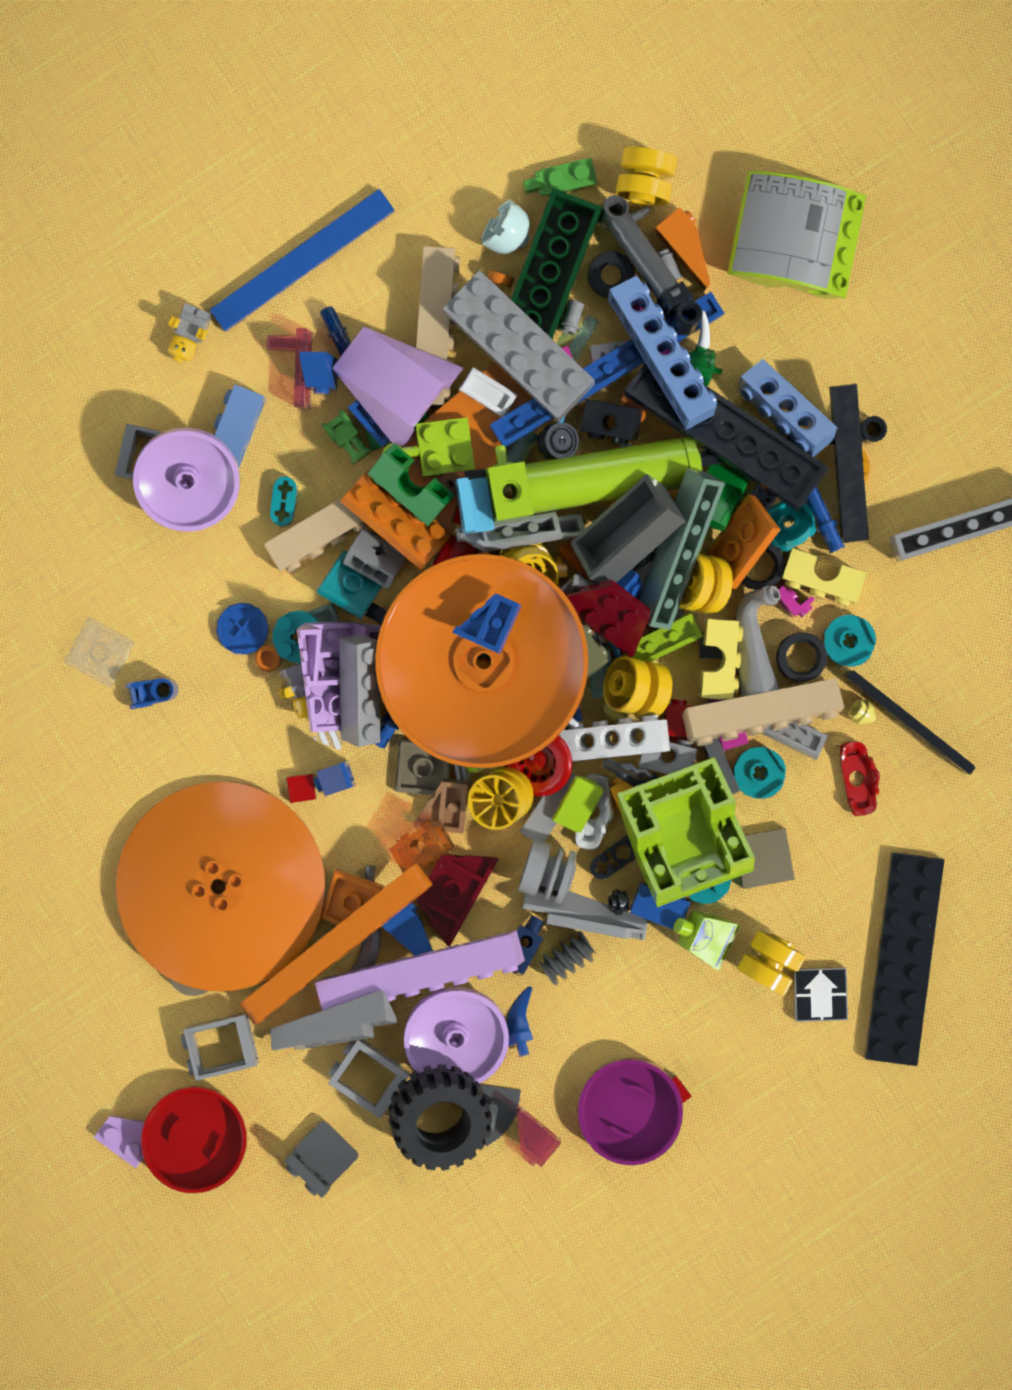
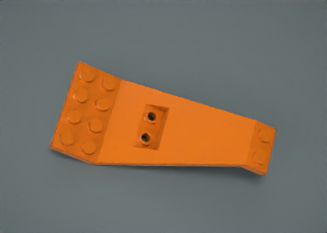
M496 362L482 372L517 394L506 415L533 399ZM457 393L423 422L468 417L475 470H486L493 467L497 461L495 447L499 446L500 443L489 426L502 417L464 393ZM414 433L404 447L417 446L416 433ZM419 456L412 457L415 461L409 467L408 473L411 481L417 486L425 487L434 478L438 480L442 476L422 477ZM371 466L343 496L340 502L422 570L450 538L457 527V524L451 522L458 502L457 493L439 516L427 526L424 522L419 521L403 504L398 503L387 490L375 483L374 479L368 475V472L373 467Z

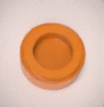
M489 270L487 278L493 283L508 288L512 287L513 277Z
M267 645L257 651L255 661L261 670L270 672L276 670L281 665L282 657L277 654L274 646Z

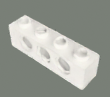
M658 715L643 716V722L633 723V718L617 719V725L609 726L608 721L592 722V727L583 728V723H580L577 727L570 724L567 725L568 730H563L559 734L569 747L572 761L670 751L667 720H658ZM637 729H641L644 733V738L640 743L635 739ZM613 731L619 737L616 745H613L610 741V735ZM588 734L594 740L591 748L585 743V738Z

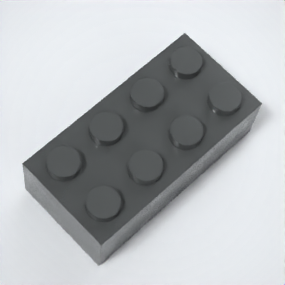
M646 474L570 543L591 580L599 584V582L612 579L617 583L686 521L665 485Z

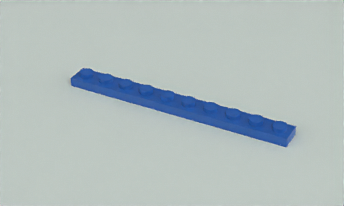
M712 292L694 301L705 311L709 324L725 314ZM682 315L686 320H690L689 317ZM672 316L664 319L668 326L671 325ZM701 320L697 325L696 329L694 330V332H692L691 334L680 335L676 333L677 342L679 343L682 340L699 331L701 328ZM651 327L646 331L654 333L657 330L654 327ZM632 339L583 368L595 380V385L578 403L645 363ZM665 348L658 349L660 353L667 350ZM532 399L493 422L489 427L500 445L507 447L552 420L553 417L537 401Z

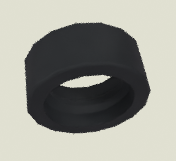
M769 544L765 552L771 555L775 565L774 571L768 579L756 581L746 575L741 584L752 590L777 584L783 576L785 569L784 557L779 548Z
M798 632L787 636L780 643L776 651V662L779 670L785 677L793 681L806 682L815 679L823 672L827 663V652L824 644L818 637L810 633ZM797 642L810 644L817 654L814 667L804 673L792 670L786 661V653L789 647Z

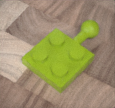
M468 417L418 423L415 426L417 446L401 448L410 457L419 456L422 477L475 470ZM391 443V444H388L387 446H385V448L383 449L382 454H383L388 448H390L394 443Z

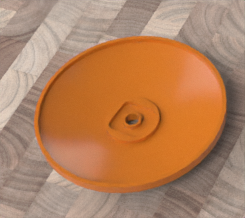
M474 554L452 558L430 567L414 578L399 593L385 615L377 640L375 656L377 682L381 697L387 711L403 734L423 751L451 764L472 768H492L512 764L532 756L550 744L565 729L578 709L584 694L589 668L588 646L583 625L577 611L564 592L550 578L537 569L515 559L489 554ZM495 593L522 604L501 654L452 633L457 626H461L469 619L475 610L483 607L486 601ZM483 653L491 657V665L487 669H482L477 664L478 656Z
M210 782L194 785L175 792L157 803L143 816L131 832L123 848L116 877V898L119 915L123 927L136 950L152 967L166 977L191 988L206 991L244 989L274 977L294 961L305 949L319 924L325 901L326 882L323 860L318 845L303 820L288 805L275 796L261 789L233 782ZM216 879H221L226 884V889L222 894H216L212 891L211 885Z

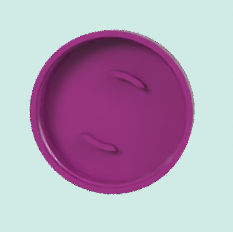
M640 1058L617 1059L600 1067L584 1086L578 1104L579 1125L583 1136L591 1148L605 1159L622 1165L645 1164L663 1155L675 1142L683 1121L682 1097L672 1077L655 1063Z

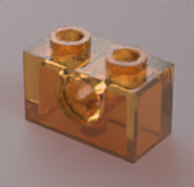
M427 819L416 826L417 831L411 835L405 833L395 839L397 844L389 848L402 873L416 863L422 869L455 848L440 820L430 822ZM419 840L424 844L423 852L418 848Z

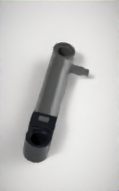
M617 195L608 197L602 206L598 219L599 224L612 233L658 299L656 304L661 307L665 319L672 316L671 326L675 332L680 335L691 334L703 316L702 309L698 303L691 300L693 295L684 282H677L637 225L636 221L649 214L650 209L644 206L629 213L628 202L623 197ZM682 315L689 317L690 320H686Z

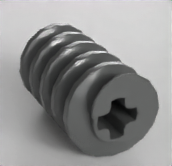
M578 931V941L570 936V946L561 942V952L552 948L553 957L551 958L544 953V963L542 964L539 961L554 985L559 983L558 975L564 980L567 979L566 970L573 974L576 973L575 964L584 968V958L589 962L594 961L592 953L596 954L582 931Z

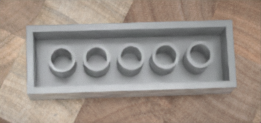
M480 270L442 308L444 313L558 423L595 385V380Z

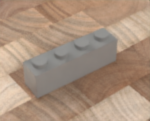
M364 635L339 638L341 740L357 747L380 743V690L377 682L375 659L377 640Z

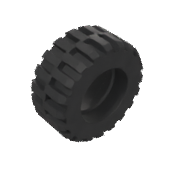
M438 1064L437 1068L431 1069L430 1065L423 1067L424 1071L417 1073L415 1070L409 1074L410 1079L408 1081L404 1079L398 1084L399 1092H393L391 1096L392 1104L388 1107L389 1124L395 1144L401 1150V1154L406 1159H411L412 1163L418 1167H422L425 1164L427 1170L433 1171L436 1167H441L442 1171L450 1170L449 1166L452 1165L460 1167L464 1165L463 1161L467 1158L472 1160L477 1156L476 1150H482L486 1144L485 1138L490 1136L492 1114L483 1089L470 1073L464 1072L462 1074L461 1068L451 1066V1069H447L446 1064ZM452 1102L463 1108L460 1120L452 1128L444 1132L429 1133L416 1126L420 1114L432 1104Z

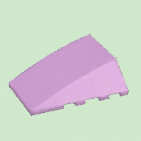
M363 327L332 369L388 439L402 448L414 435L415 430L413 428L444 387L448 390L463 370V367Z
M336 621L304 623L297 628L311 732L341 730L339 638L364 635L378 640L382 625Z

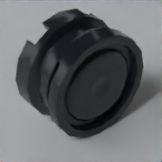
M567 423L550 424L539 433L537 439L540 453L549 460L570 457L578 449L579 436L577 431Z

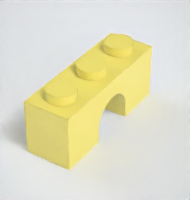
M793 548L789 550L783 576L780 579L786 581L784 586L795 590H800V587L810 589L809 594L824 599L825 595L835 598V603L849 607L850 603L855 604L858 602L867 573L841 565L831 581H823L816 576L814 571L817 556Z
M705 618L703 644L718 647L722 652L723 659L717 669L711 671L701 670L699 696L701 698L729 700L733 699L734 694H738L739 679L735 678V670L740 668L741 653L737 652V643L742 642L743 626H739V621Z

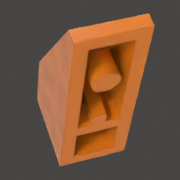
M679 207L656 226L654 232L666 247L675 253L674 256L705 292L710 286V279L698 230L695 225L696 219L688 210L683 211Z

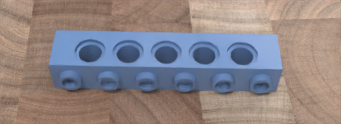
M635 276L609 290L608 302L687 430L714 416L717 400L712 391H707L700 371L694 369L691 365L690 356L686 348H681L677 342L674 328L666 324L661 307L658 304H654L650 298L651 293L645 282L641 283L638 276ZM639 305L644 310L635 311L632 306ZM645 327H654L657 331L650 333L645 330ZM665 348L669 350L670 353L664 355L661 354L658 351V349ZM679 370L683 373V375L675 376L671 373V371ZM690 391L695 393L697 397L688 398L684 393Z

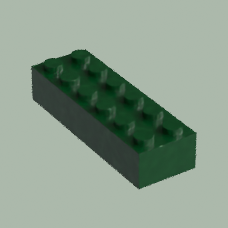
M554 188L550 194L511 297V301L552 340L602 210V206Z

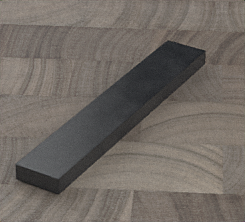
M857 384L829 386L832 423L837 427L833 443L841 540L843 543L869 540Z
M849 670L843 677L964 774L971 775L975 770V765L856 671Z

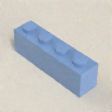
M234 385L233 390L228 389L223 403L226 404L224 413H219L216 418L214 428L217 430L214 436L219 438L231 450L239 468L266 398L261 394Z

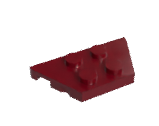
M612 579L599 582L597 585L582 586L580 591L566 594L563 591L571 601L581 620L631 658L635 655L650 617L651 609Z
M442 854L429 876V880L433 885L422 893L416 901L447 946H451L499 858Z

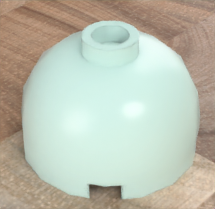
M507 200L497 209L500 214L495 219H490L481 238L484 246L498 254L514 252L518 247L522 249L530 239L528 234L530 229L528 215L520 206L511 200Z

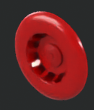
M558 735L545 748L525 758L524 762L521 760L504 767L514 768L522 772L532 785L533 796H548L561 790L568 782L572 772V756L568 745Z

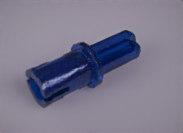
M328 306L320 311V315L330 333L328 337L332 338L341 357L351 344V341L346 332L347 327H343L334 308Z

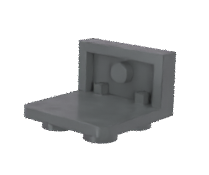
M323 1120L287 1155L284 1162L287 1164L286 1169L294 1177L300 1176L306 1182L304 1186L314 1196L318 1194L323 1198L330 1190L331 1185L357 1160L359 1154L327 1121Z

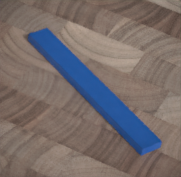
M378 189L215 305L210 311L224 331L227 332L395 212L394 208L382 191Z

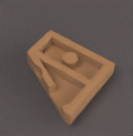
M443 778L417 817L414 827L463 834L465 831L469 781Z

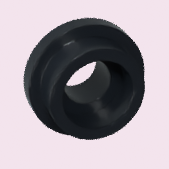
M614 889L608 897L609 909L614 911L615 915H622L623 912H627L629 909V899L626 891Z

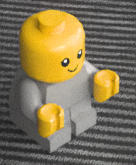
M185 303L179 319L174 316L170 317L168 325L177 334L172 338L168 348V353L173 356L172 360L181 364L182 361L189 362L192 360L197 343L203 342L208 337L209 331H207V328L212 319L210 313Z
M302 664L279 670L281 678L285 677L287 681V686L278 690L280 698L293 697V706L297 717L300 719L306 718L309 721Z

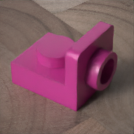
M784 586L778 588L780 592V600L778 602L792 618L797 615L802 618L813 608L810 605L815 600L812 596L799 605L797 603L799 598L790 587L787 589Z

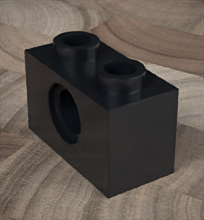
M586 399L581 431L589 432L588 437L603 440L604 435L613 437V442L628 445L629 440L638 439L643 409ZM611 415L616 420L613 429H609L607 426V420Z

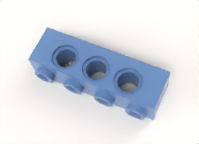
M764 359L740 377L738 391L741 397L746 401H750L758 409L762 417L768 418L774 423L777 430L782 435L789 437L797 447L814 457L834 440L837 427ZM763 391H767L771 394H764ZM781 409H788L789 412L782 411ZM799 426H806L808 429H803Z

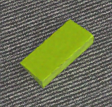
M575 776L552 820L568 829L581 833L601 798L604 789L595 780Z

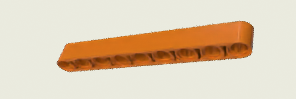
M417 863L414 864L239 1005L254 1025L259 1024L433 885L419 865Z

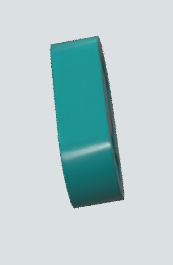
M287 476L280 477L275 481L270 509L272 521L281 527L291 524L294 519L298 492L296 482ZM287 481L288 485L293 487L292 492H287L286 500H282L283 492L278 490V488ZM282 503H286L285 511L289 513V517H285L284 521L280 522L279 517L275 516V513L281 510Z

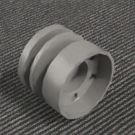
M534 839L518 891L535 896L539 887L542 886L545 887V900H549L552 890H555L557 892L554 903L561 904L563 898L569 892L574 878L577 852L570 850L567 860L564 861L562 860L564 848L560 847L555 857L549 856L550 844Z

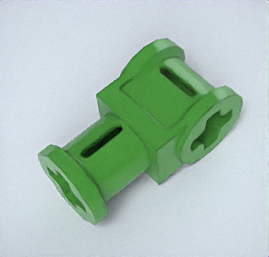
M340 410L339 415L329 423L322 424V427L334 443H337L340 448L345 449L351 457L350 462L353 465L371 452V449L366 448L358 438L359 433L355 429L356 427L343 410ZM351 443L355 445V447L358 449V452L355 451Z

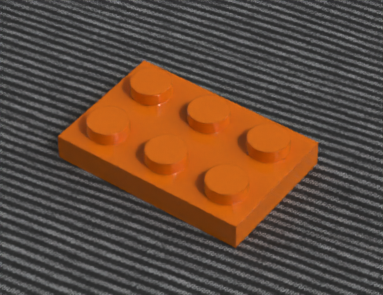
M748 494L730 518L725 530L719 533L705 555L723 558L729 564L733 578L732 589H737L778 534L780 528L756 496Z

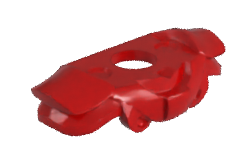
M859 741L845 742L840 745V764L847 801L853 816H865L873 813L877 808L876 795L879 794L880 773L874 764L873 758L868 756L867 748L863 743ZM854 771L860 772L863 776V782L859 786H853L850 783L849 777Z

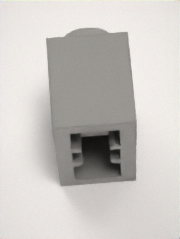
M363 528L350 547L343 564L389 589L402 569L406 557L377 534Z

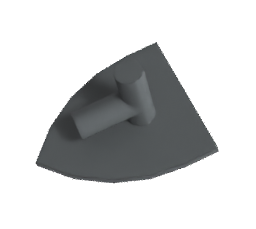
M480 1084L492 1114L490 1136L485 1138L486 1146L499 1139L510 1127L517 1113L521 1090Z

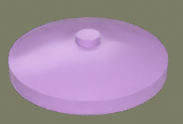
M175 428L155 436L141 450L134 467L133 487L142 509L157 523L177 531H198L215 525L230 512L239 493V468L231 450L216 436L196 428Z
M464 987L441 989L423 998L411 1011L404 1029L406 1056L417 1073L424 1071L423 1067L429 1065L431 1069L437 1068L438 1064H446L447 1069H451V1066L461 1068L462 1074L464 1072L470 1073L474 1080L479 1083L485 1081L497 1071L506 1056L509 1045L507 1023L497 1004L485 994Z

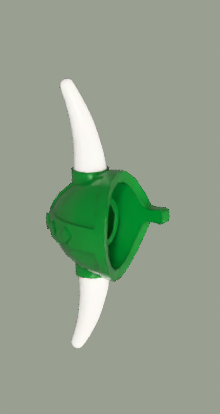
M702 310L703 316L701 318L699 340L695 350L689 352L693 368L698 369L702 374L703 384L708 386L713 373L722 374L723 369L715 367V350L709 348V323L705 311Z

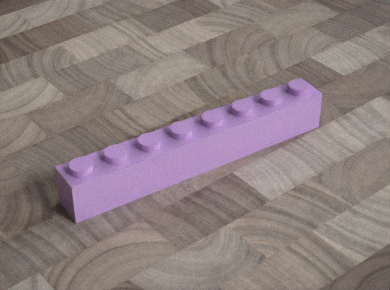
M517 930L325 977L315 982L323 1011L380 990L386 994L388 1001H393L396 999L395 995L404 993L405 997L420 994L419 989L427 987L429 991H435L444 988V983L452 981L455 986L469 982L468 978L477 976L478 980L493 976V971L502 970L503 974L518 970V965L524 962L525 959Z

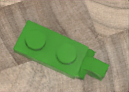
M592 158L541 169V171L535 172L536 178L523 181L526 194L539 191L540 196L546 195V197L550 196L553 188L562 192H570L597 185Z

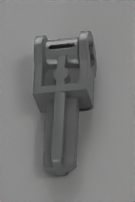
M719 738L713 739V743L702 747L708 759L715 757L732 795L740 791V788L725 757L726 754Z

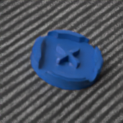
M237 603L230 605L222 612L217 621L216 632L219 641L226 649L235 654L246 655L256 652L264 645L268 638L269 624L266 616L259 608L248 603Z

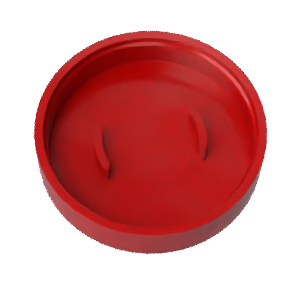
M202 1086L180 1088L164 1096L149 1112L141 1135L142 1154L151 1173L165 1186L183 1193H203L227 1182L239 1168L247 1147L246 1124L238 1107L223 1093Z

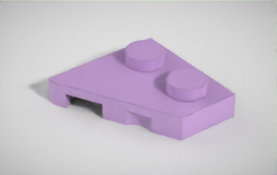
M110 1115L94 1138L134 1168H137L144 1158L141 1148V1135L145 1122L143 1120H130Z

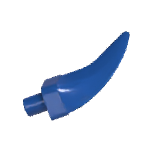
M531 986L527 987L517 997L510 1009L506 1022L509 1034L508 1046H517L519 1057L529 1055L527 1042L533 1040L526 1017L532 992Z

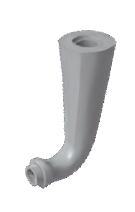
M765 586L748 592L742 597L737 606L735 620L739 621V626H743L742 642L737 643V652L741 653L740 668H738L741 697L779 690L757 621V611L761 605L773 606L780 600V592L775 586Z

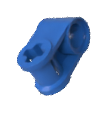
M170 678L142 680L125 684L126 688L129 689L132 703L130 710L171 701L178 694V685ZM164 682L170 686V693L166 697L159 693V687Z

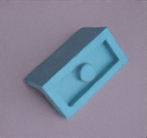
M468 477L457 479L455 487L463 535L494 530L495 526L487 479L468 480Z

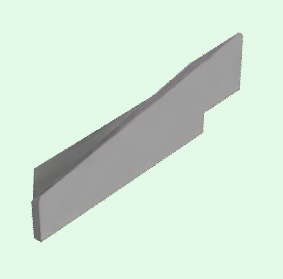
M556 512L494 522L495 528L492 531L463 535L462 527L457 528L456 540L467 542L483 552L560 539H575L585 530L581 513L557 517Z
M542 886L539 887L535 896L528 894L524 896L523 909L548 913L546 924L626 939L645 940L648 920L630 912L615 915L614 911L609 909V905L570 891L565 895L561 904L554 903L557 891L552 890L549 900H545V887Z
M380 990L272 1028L270 1030L272 1050L293 1047L294 1050L308 1049L373 1038L372 1026L397 1023V1020L386 994Z

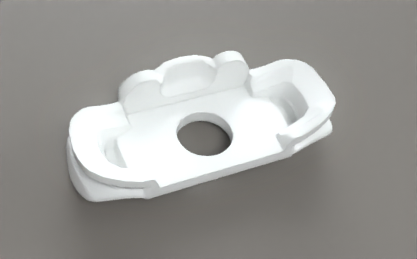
M589 774L586 777L595 780L604 789L597 803L600 815L597 819H588L581 833L576 832L577 846L588 850L598 849L603 834L606 833L609 823L614 817L608 778L600 774Z

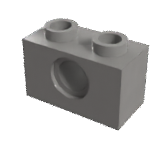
M677 739L676 744L669 742L670 748L675 752V758L672 762L665 763L661 759V752L646 753L640 755L638 767L671 774L694 765L697 749L691 748L692 744H689L688 741Z

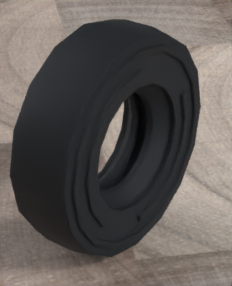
M608 251L601 253L593 259L589 266V285L596 294L603 298H608L611 288L634 277L633 265L626 256L619 252ZM613 265L619 268L621 279L618 283L609 285L603 282L601 271L604 267Z

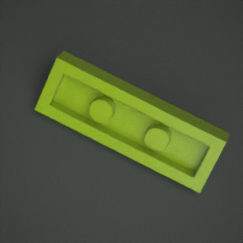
M690 612L675 619L670 630L657 628L643 635L632 658L652 662L703 637L704 634L693 613Z

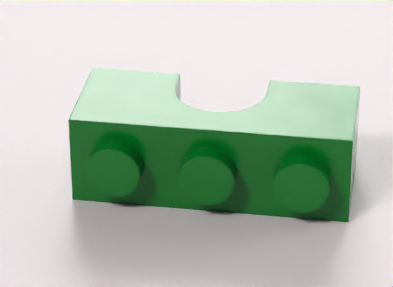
M394 443L382 454L368 472V475L374 479L377 485L387 490L398 503L403 504L419 521L429 526L455 495L436 478L425 487L414 484L409 477L408 471L415 460Z

